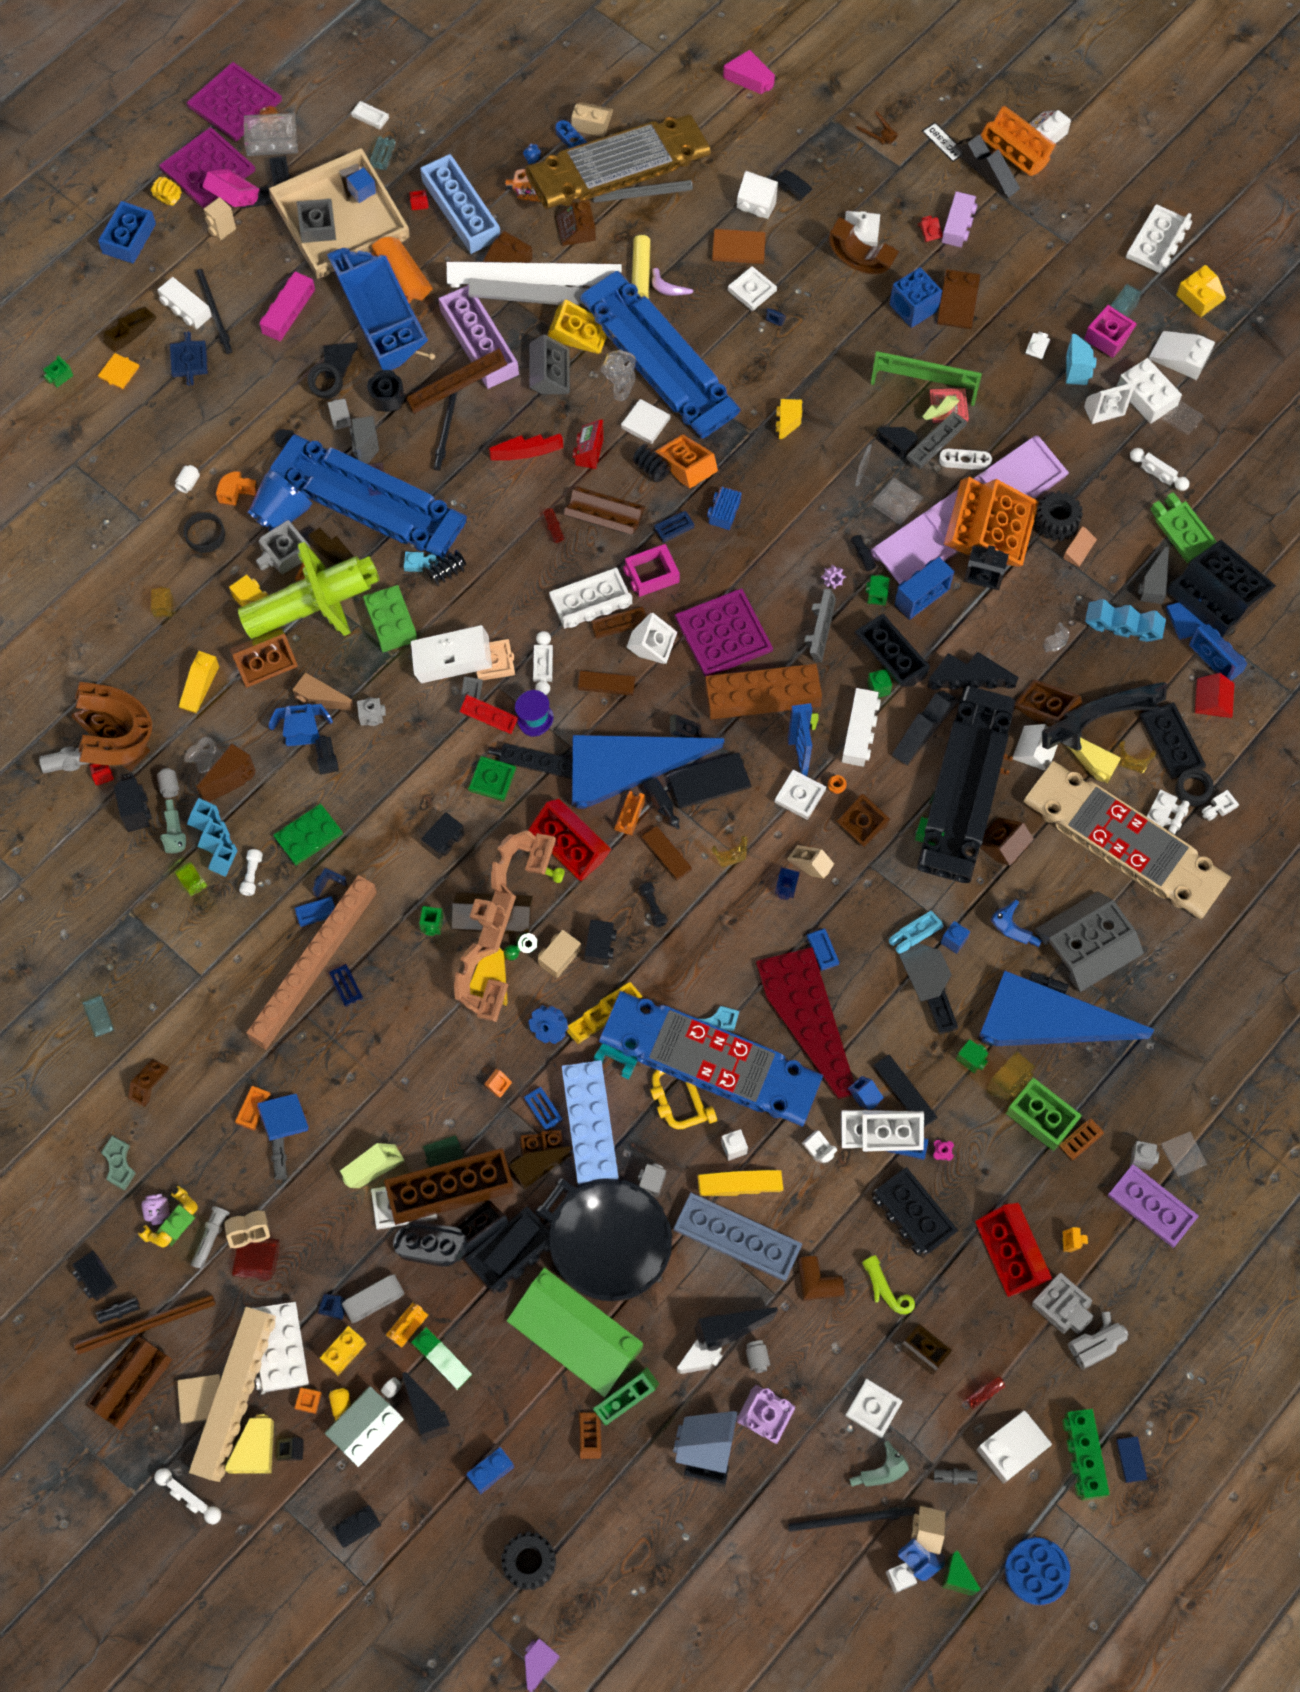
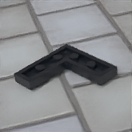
M286 156L269 158L273 186L260 187L255 204L242 206L243 209L274 204L270 197L269 188L290 180Z

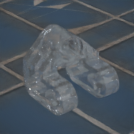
M622 350L608 353L600 369L615 384L613 396L619 401L628 398L636 380L634 371L636 365L635 356ZM630 361V363H628L627 366H624V363Z

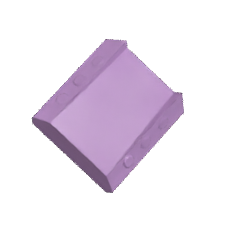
M755 1385L750 1390V1394L740 1414L737 1416V1423L777 1444L795 1406L789 1401L774 1395L773 1391Z

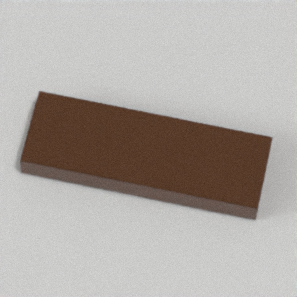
M642 606L590 621L595 639L635 629L647 616Z
M580 671L578 690L631 696L634 694L635 676Z
M658 826L642 836V840L676 881L692 871V867Z

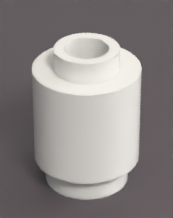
M191 465L184 466L176 479L175 487L183 493L191 491L200 477L198 469Z

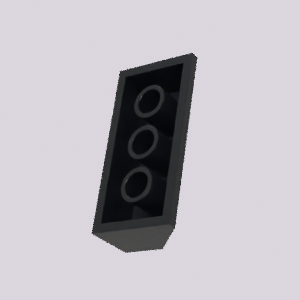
M884 613L854 632L901 687H912L927 677L930 665Z

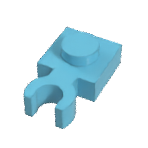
M405 552L404 571L423 572V567L429 569L430 562L437 561L436 556L428 555L424 557V552Z

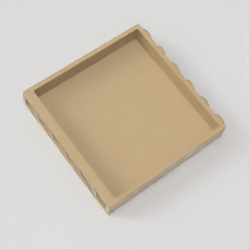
M362 148L269 188L270 197L317 279L326 277L331 272H334L327 256L331 252L341 248H348L351 252L363 251L371 253L374 250L372 245L381 238L394 237L401 242L409 238L407 224ZM357 163L359 164V170L364 167L374 179L376 190L374 195L361 203H358L353 196H351L350 201L346 200L339 173L340 170ZM331 198L336 240L302 243L297 201Z

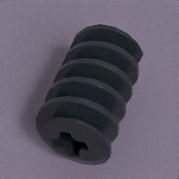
M644 443L634 453L633 462L643 469L646 474L648 473V476L653 478L655 482H661L670 473L671 467H667L668 462H662L663 458H657L658 453H652L653 449H647L648 444Z
M455 550L454 555L450 553L448 558L442 557V562L437 560L435 565L431 563L429 569L427 567L425 569L431 581L439 586V580L445 583V576L451 580V573L458 576L457 570L465 572L464 566L467 565L462 554Z

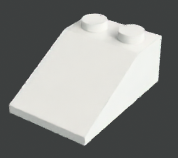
M1163 331L1149 359L1197 380L1212 352L1215 342L1200 335Z
M1134 382L1088 396L1084 408L1091 423L1094 424L1125 415L1135 387Z
M1023 1411L976 1450L1004 1484L1049 1448L1052 1443L1027 1412Z

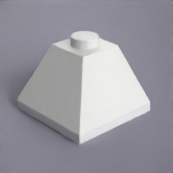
M650 613L632 631L627 648L641 658L666 664L677 631L654 613Z

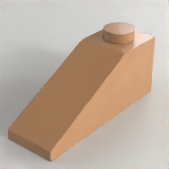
M307 673L302 676L293 688L295 700L302 705L322 704L324 708L352 710L354 708L352 699Z

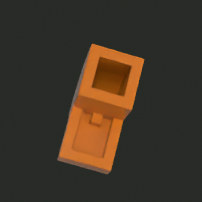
M238 471L228 473L222 477L218 484L216 492L218 502L236 506L240 493L256 496L258 485L256 480L251 478L243 479Z

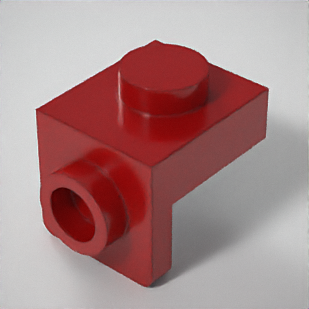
M932 216L921 218L922 221L917 223L918 227L921 226L925 242L943 237L938 217L932 218Z

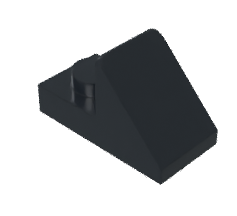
M677 714L670 716V732L672 737L702 738L701 724Z

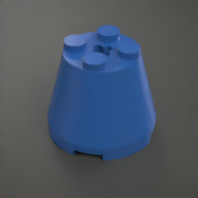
M269 470L265 474L247 513L254 519L257 518L256 522L263 527H268L267 529L271 531L287 520L292 523L309 510L312 502L282 476Z

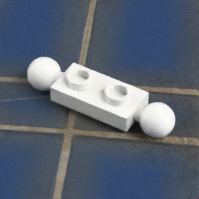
M1134 448L1130 452L1132 461H1141V467L1147 473H1151L1159 478L1161 482L1170 486L1174 483L1175 488L1179 491H1185L1189 487V480L1186 477H1177L1178 471L1150 453L1145 456L1141 448Z
M541 631L536 636V641L539 645H534L533 679L534 682H538L535 690L547 695L550 691V685L547 682H552L553 645H548L551 641L550 634L546 631Z
M161 1468L155 1473L156 1483L161 1486L167 1485L172 1490L169 1493L177 1500L185 1499L188 1502L186 1507L194 1513H197L198 1510L202 1512L205 1521L209 1524L219 1522L221 1511L217 1507L207 1506L176 1482L168 1469Z

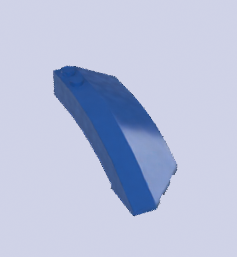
M341 248L327 254L351 309L381 369L393 370L400 367L428 339L391 268L387 256H372L371 253L363 251L351 252L348 248Z

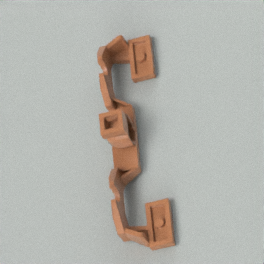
M523 831L515 835L509 834L497 849L501 853V861L499 864L497 862L492 864L491 887L495 890L492 902L475 899L469 917L483 925L478 944L473 943L461 957L465 969L462 974L456 972L454 992L455 999L476 1013L479 1019L497 1022L508 988L507 983L488 980L483 998L470 994V981L475 966L482 958L498 952L516 898L506 883V872L511 857L518 849L529 852L530 856L525 870L545 875L556 838L553 836L536 834L535 837L529 831Z

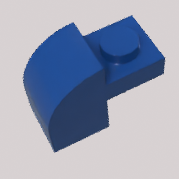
M912 1539L898 1551V1556L913 1569V1575L922 1581L930 1579L945 1565V1556L941 1552L940 1554L928 1552L915 1539Z

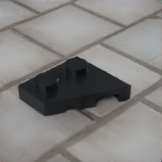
M358 344L324 345L325 363L333 365L344 378L347 367L350 366L353 360L352 357L355 351L358 350ZM325 371L326 379L335 378L334 374Z

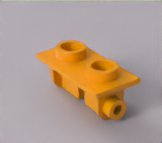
M412 1302L386 1336L402 1348L428 1317V1314L419 1305Z

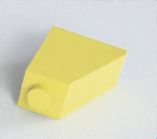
M256 1415V1418L249 1419L226 1465V1471L229 1474L271 1473L274 1421L268 1415Z

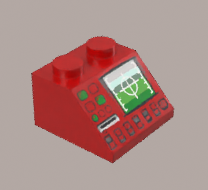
M602 419L582 426L581 433L578 432L576 439L578 446L577 448L574 447L572 456L575 458V466L597 469L604 440Z

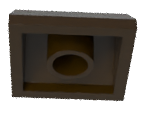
M920 1324L900 1347L901 1351L932 1376L952 1352V1349Z

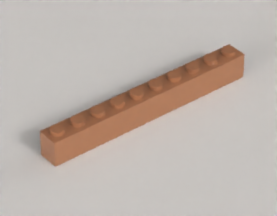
M359 875L246 1032L250 1041L265 1050L269 1047L377 892L373 883Z

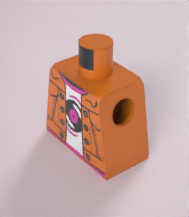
M525 169L516 170L514 179L506 180V189L515 190L518 199L540 202L526 177Z

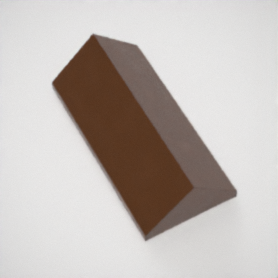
M83 709L73 713L71 716L91 736L119 738L129 733L127 727L117 717L105 712ZM146 747V750L140 757L132 762L122 764V766L132 771L150 752V749Z

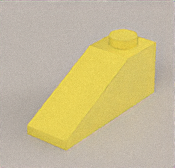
M1080 738L1081 750L1076 751L1069 747L1089 774L1100 782H1109L1121 759Z

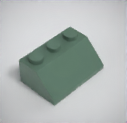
M369 1386L324 1434L359 1467L404 1419Z

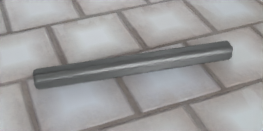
M691 180L623 188L594 197L593 202L689 191L693 189V184Z

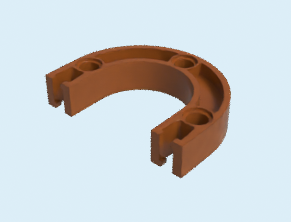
M79 682L75 693V699H77L76 708L111 714L120 719L129 731L127 735L119 738L82 735L78 748L80 753L79 762L122 765L140 757L146 750L152 733V719L143 704L132 695L120 689L106 685Z

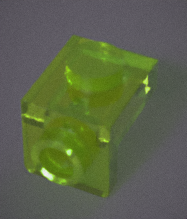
M192 862L175 871V874L190 896L199 893L207 887Z

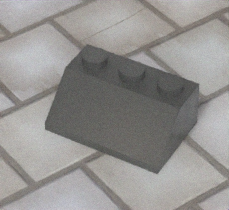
M545 334L530 342L529 388L541 394L570 393V352L567 346Z

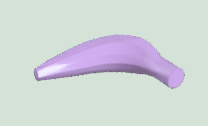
M658 268L652 270V284L661 294L676 296L693 293V289L675 286L663 281Z

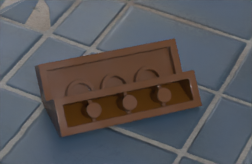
M577 486L573 489L570 504L565 507L564 515L633 535L638 528L645 506Z
M137 1336L86 1406L121 1431L173 1359L143 1338Z

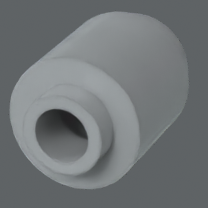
M170 768L160 770L157 774L160 793L165 798L176 796L179 790L176 772Z
M759 1340L746 1344V1354L750 1370H755V1373L767 1371L770 1361L766 1345H763V1341Z

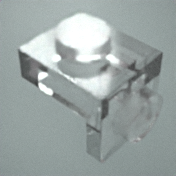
M1062 622L1057 623L1055 635L1045 638L1043 644L1045 652L1057 651L1066 645L1069 631L1063 626Z

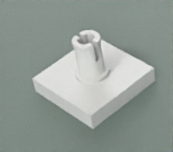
M846 211L845 220L854 225V232L859 240L867 245L877 246L880 214L864 211Z

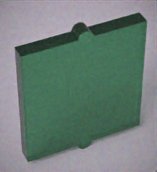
M457 1135L423 1146L427 1158L426 1164H429V1167L464 1158L462 1154L464 1150L460 1148Z

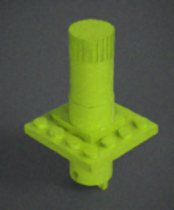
M305 542L298 544L300 550L298 556L305 565L303 568L305 578L288 585V587L238 608V614L245 631L251 639H254L321 610L323 616H327L329 623L334 625L336 631H340L344 636L350 634L351 632L340 602L371 589V584L380 580L370 556L362 560L355 556L330 568H326Z

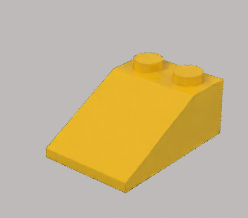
M566 299L557 307L547 334L548 337L563 345L596 354L601 353L607 336L602 329V325L595 322L592 313Z

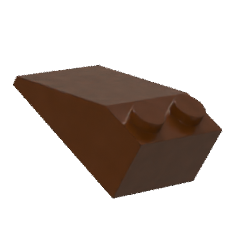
M503 231L493 242L483 262L530 263L533 260L532 247Z
M946 269L937 324L972 329L981 274Z
M1036 679L1033 680L1015 703L1016 709L1039 725L1046 724L1048 727L1064 720L1065 713L1083 706L1080 695Z
M231 744L196 786L201 799L210 802L250 781L256 771L251 756L234 744Z

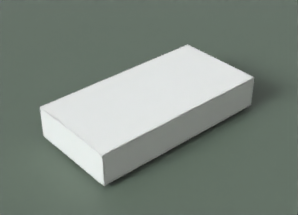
M361 101L351 112L352 117L378 129H381L389 119V114Z

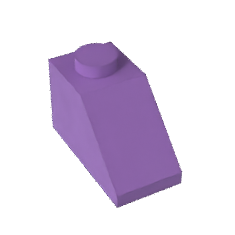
M540 1639L537 1642L533 1640L525 1649L527 1652L525 1656L527 1689L530 1692L534 1691L560 1658Z

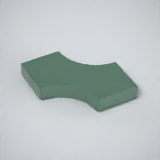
M111 1136L101 1151V1154L109 1162V1173L106 1180L125 1191L136 1174L127 1163V1153L130 1146Z

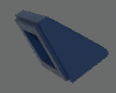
M767 308L766 320L782 326L786 316Z
M324 1294L318 1314L342 1320L345 1313L342 1303L347 1299L337 1295Z

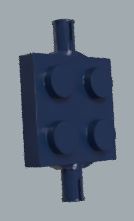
M187 331V333L184 332V341L170 344L172 377L185 376L186 384L190 386L191 383L192 386L194 385L193 376L208 374L205 341L191 340V332Z

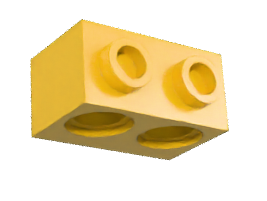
M348 1326L320 1359L339 1376L364 1348L366 1343L362 1337Z

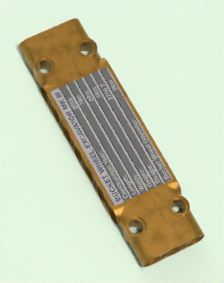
M687 114L678 118L667 117L664 122L659 124L656 121L563 150L556 156L549 155L544 161L526 166L525 174L545 209L561 204L569 206L576 198L580 201H585L673 172L680 166L687 167L692 160L709 156L710 146L692 115Z

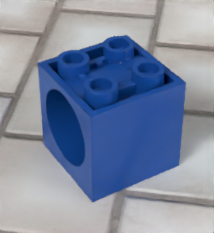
M919 267L893 284L889 305L912 328L938 312L942 290Z

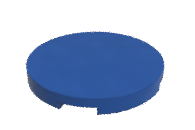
M1028 1538L1018 1543L1007 1557L1005 1564L1007 1583L1013 1593L1026 1603L1033 1605L1052 1603L1064 1594L1069 1584L1071 1569L1068 1558L1063 1550L1054 1542L1043 1538Z

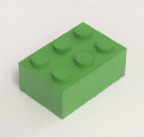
M398 585L363 596L365 607L382 653L411 644V641L417 640L414 625Z
M1032 1078L1006 1112L1010 1118L1052 1151H1055L1082 1116L1035 1078Z

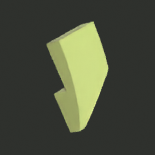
M947 396L940 406L931 405L922 417L925 420H930L946 414L960 400L955 396Z

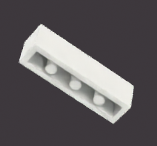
M856 688L842 763L864 767L865 760L869 761L871 750L868 749V744H872L874 738L871 728L876 727L878 717L874 716L875 710L879 711L881 700L877 699L878 692Z

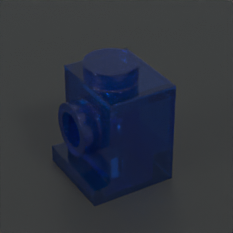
M781 867L775 894L780 899L789 900V898H794L800 872Z

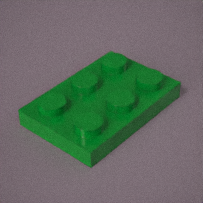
M320 803L273 836L294 865L297 866L343 835V832Z

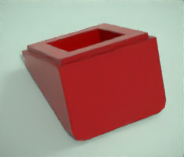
M426 190L409 192L412 210L427 209L429 207Z
M89 765L96 786L114 780L109 765Z

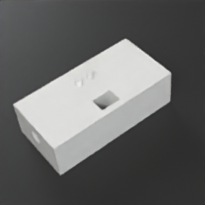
M482 625L411 641L414 675L420 683L492 668L489 636Z

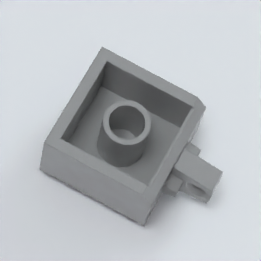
M287 520L260 538L259 544L263 553L256 560L257 566L261 571L269 566H275L279 573L283 575L302 563L298 556V552H300L298 544L305 542L308 546L309 544L291 522Z

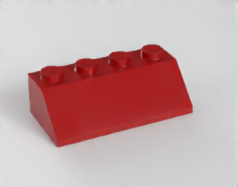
M560 799L547 802L528 829L535 837L536 834H542L556 838L552 854L579 881L584 880L601 865L612 850Z
M1019 1203L1005 1204L975 1221L1008 1297L1035 1288L1052 1279Z

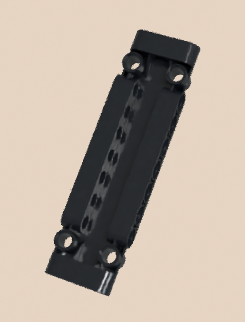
M971 686L963 688L924 832L925 836L917 863L919 871L960 883L971 882L1009 737L1008 731L1016 703L1012 697ZM928 842H933L935 845H929ZM965 852H969L973 856H968Z

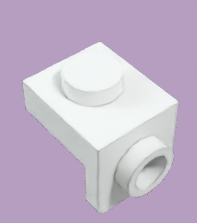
M1038 332V334L1033 333L1026 354L1043 359L1047 346L1051 341L1047 338L1048 335L1042 332Z
M815 1130L802 1142L803 1146L817 1162H829L837 1151V1148L831 1146L819 1130Z

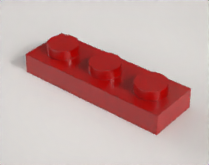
M466 695L459 711L466 716L510 735L519 718L469 695Z

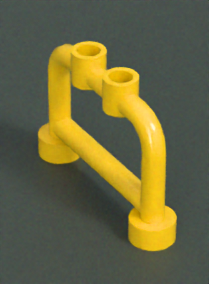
M655 1070L652 1075L653 1088L650 1089L653 1100L658 1099L660 1106L657 1107L660 1118L665 1117L669 1126L679 1130L707 1120L709 1124L717 1121L713 1107L710 1106L704 1109L696 1086L687 1082L686 1085L698 1115L679 1122L674 1120L659 1080L661 1075L666 1073Z

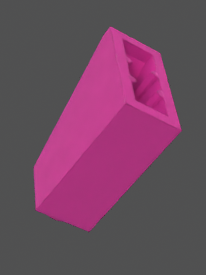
M751 50L724 65L723 77L726 80L759 94L769 91L774 87L775 75Z

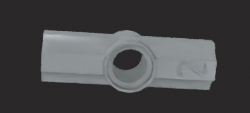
M65 747L59 753L40 756L39 759L43 773L62 769L74 771L80 765L89 764L79 762L80 753L76 747Z

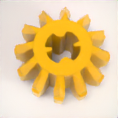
M159 177L151 188L152 195L166 205L177 203L182 193L180 187L166 177Z

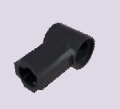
M319 737L315 740L320 775L338 772V762L336 755H334L331 737Z

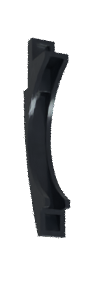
M1167 683L1150 684L1119 692L1065 713L1064 720L1042 731V747L1048 750L1063 743L1076 751L1081 750L1080 737L1082 736L1083 729L1089 723L1114 712L1126 710L1155 711L1159 709V706L1156 704L1166 700Z

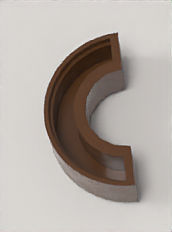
M841 217L838 218L829 234L831 248L837 257L849 267L866 274L886 272L899 253L898 250L886 243L878 247L863 243L855 235L854 225Z

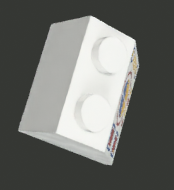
M1059 110L1045 111L1029 124L1056 144L1068 134L1071 119Z

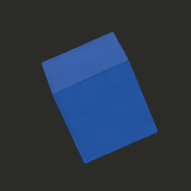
M364 167L347 177L348 191L358 203L376 193L375 181Z

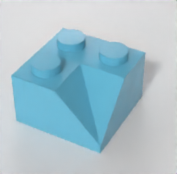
M1072 334L1066 353V384L1087 385L1089 378L1093 376L1096 358L1093 357V349L1090 348V345L1076 334Z

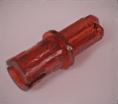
M547 508L544 511L548 524L547 529L550 530L554 543H560L565 539L560 528L561 523L557 520L554 510Z
M998 1376L985 1386L981 1385L979 1390L965 1399L974 1410L986 1400H991V1396L1006 1386L1005 1382Z

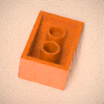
M684 434L655 451L658 453L657 457L663 458L662 462H668L667 467H671V473L678 481L688 488L696 486L699 482L718 471L714 453Z

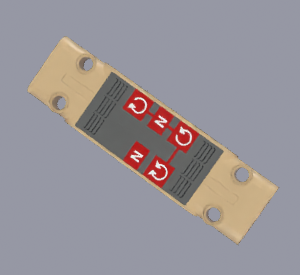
M1055 761L1049 765L1023 802L1035 811L1040 812L1046 822H1055L1057 829L1157 896L1163 899L1170 898L1175 907L1187 909L1188 912L1200 920L1203 919L1231 879V876L1215 867L1209 858L1200 857L1192 846L1091 781L1085 782L1079 773L1070 772ZM1069 782H1075L1076 785H1071ZM1048 809H1052L1056 813H1050ZM1198 866H1203L1206 870H1201ZM1178 894L1183 895L1185 899L1179 898Z

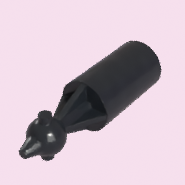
M653 778L646 782L643 788L657 811L669 818L668 823L670 826L675 827L677 830L680 829V820L677 816H674L673 803L658 778Z

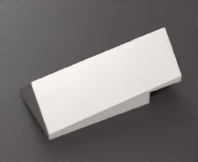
M841 1111L842 1148H862L863 1151L924 1150V1112Z

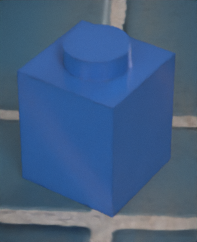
M954 921L943 935L941 944L957 954L967 941L971 931Z
M861 1076L848 1088L858 1105L867 1110L875 1108L884 1098L874 1082L864 1076Z

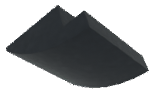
M1219 540L1192 559L1184 573L1171 583L1166 592L1205 625L1209 624L1212 628L1216 629L1223 638L1242 622L1274 590L1276 585L1223 540Z

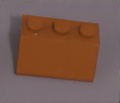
M281 628L229 649L246 688L298 667L286 635Z

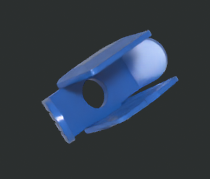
M322 704L286 706L285 708L275 709L269 722V729L274 730L280 719H285L283 736L286 737V746L316 744L315 740L320 736L314 715H323L329 724H332L333 721ZM304 710L305 712L296 713L295 711Z

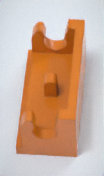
M632 791L628 792L614 830L633 835L645 803V794L639 793L638 796H634Z

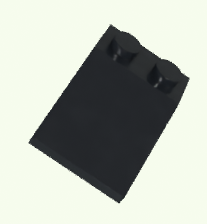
M407 1372L402 1373L423 1441L448 1433L446 1427L450 1426L445 1410L441 1411L436 1402Z

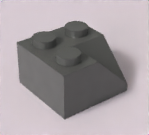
M332 199L297 201L302 243L336 240Z

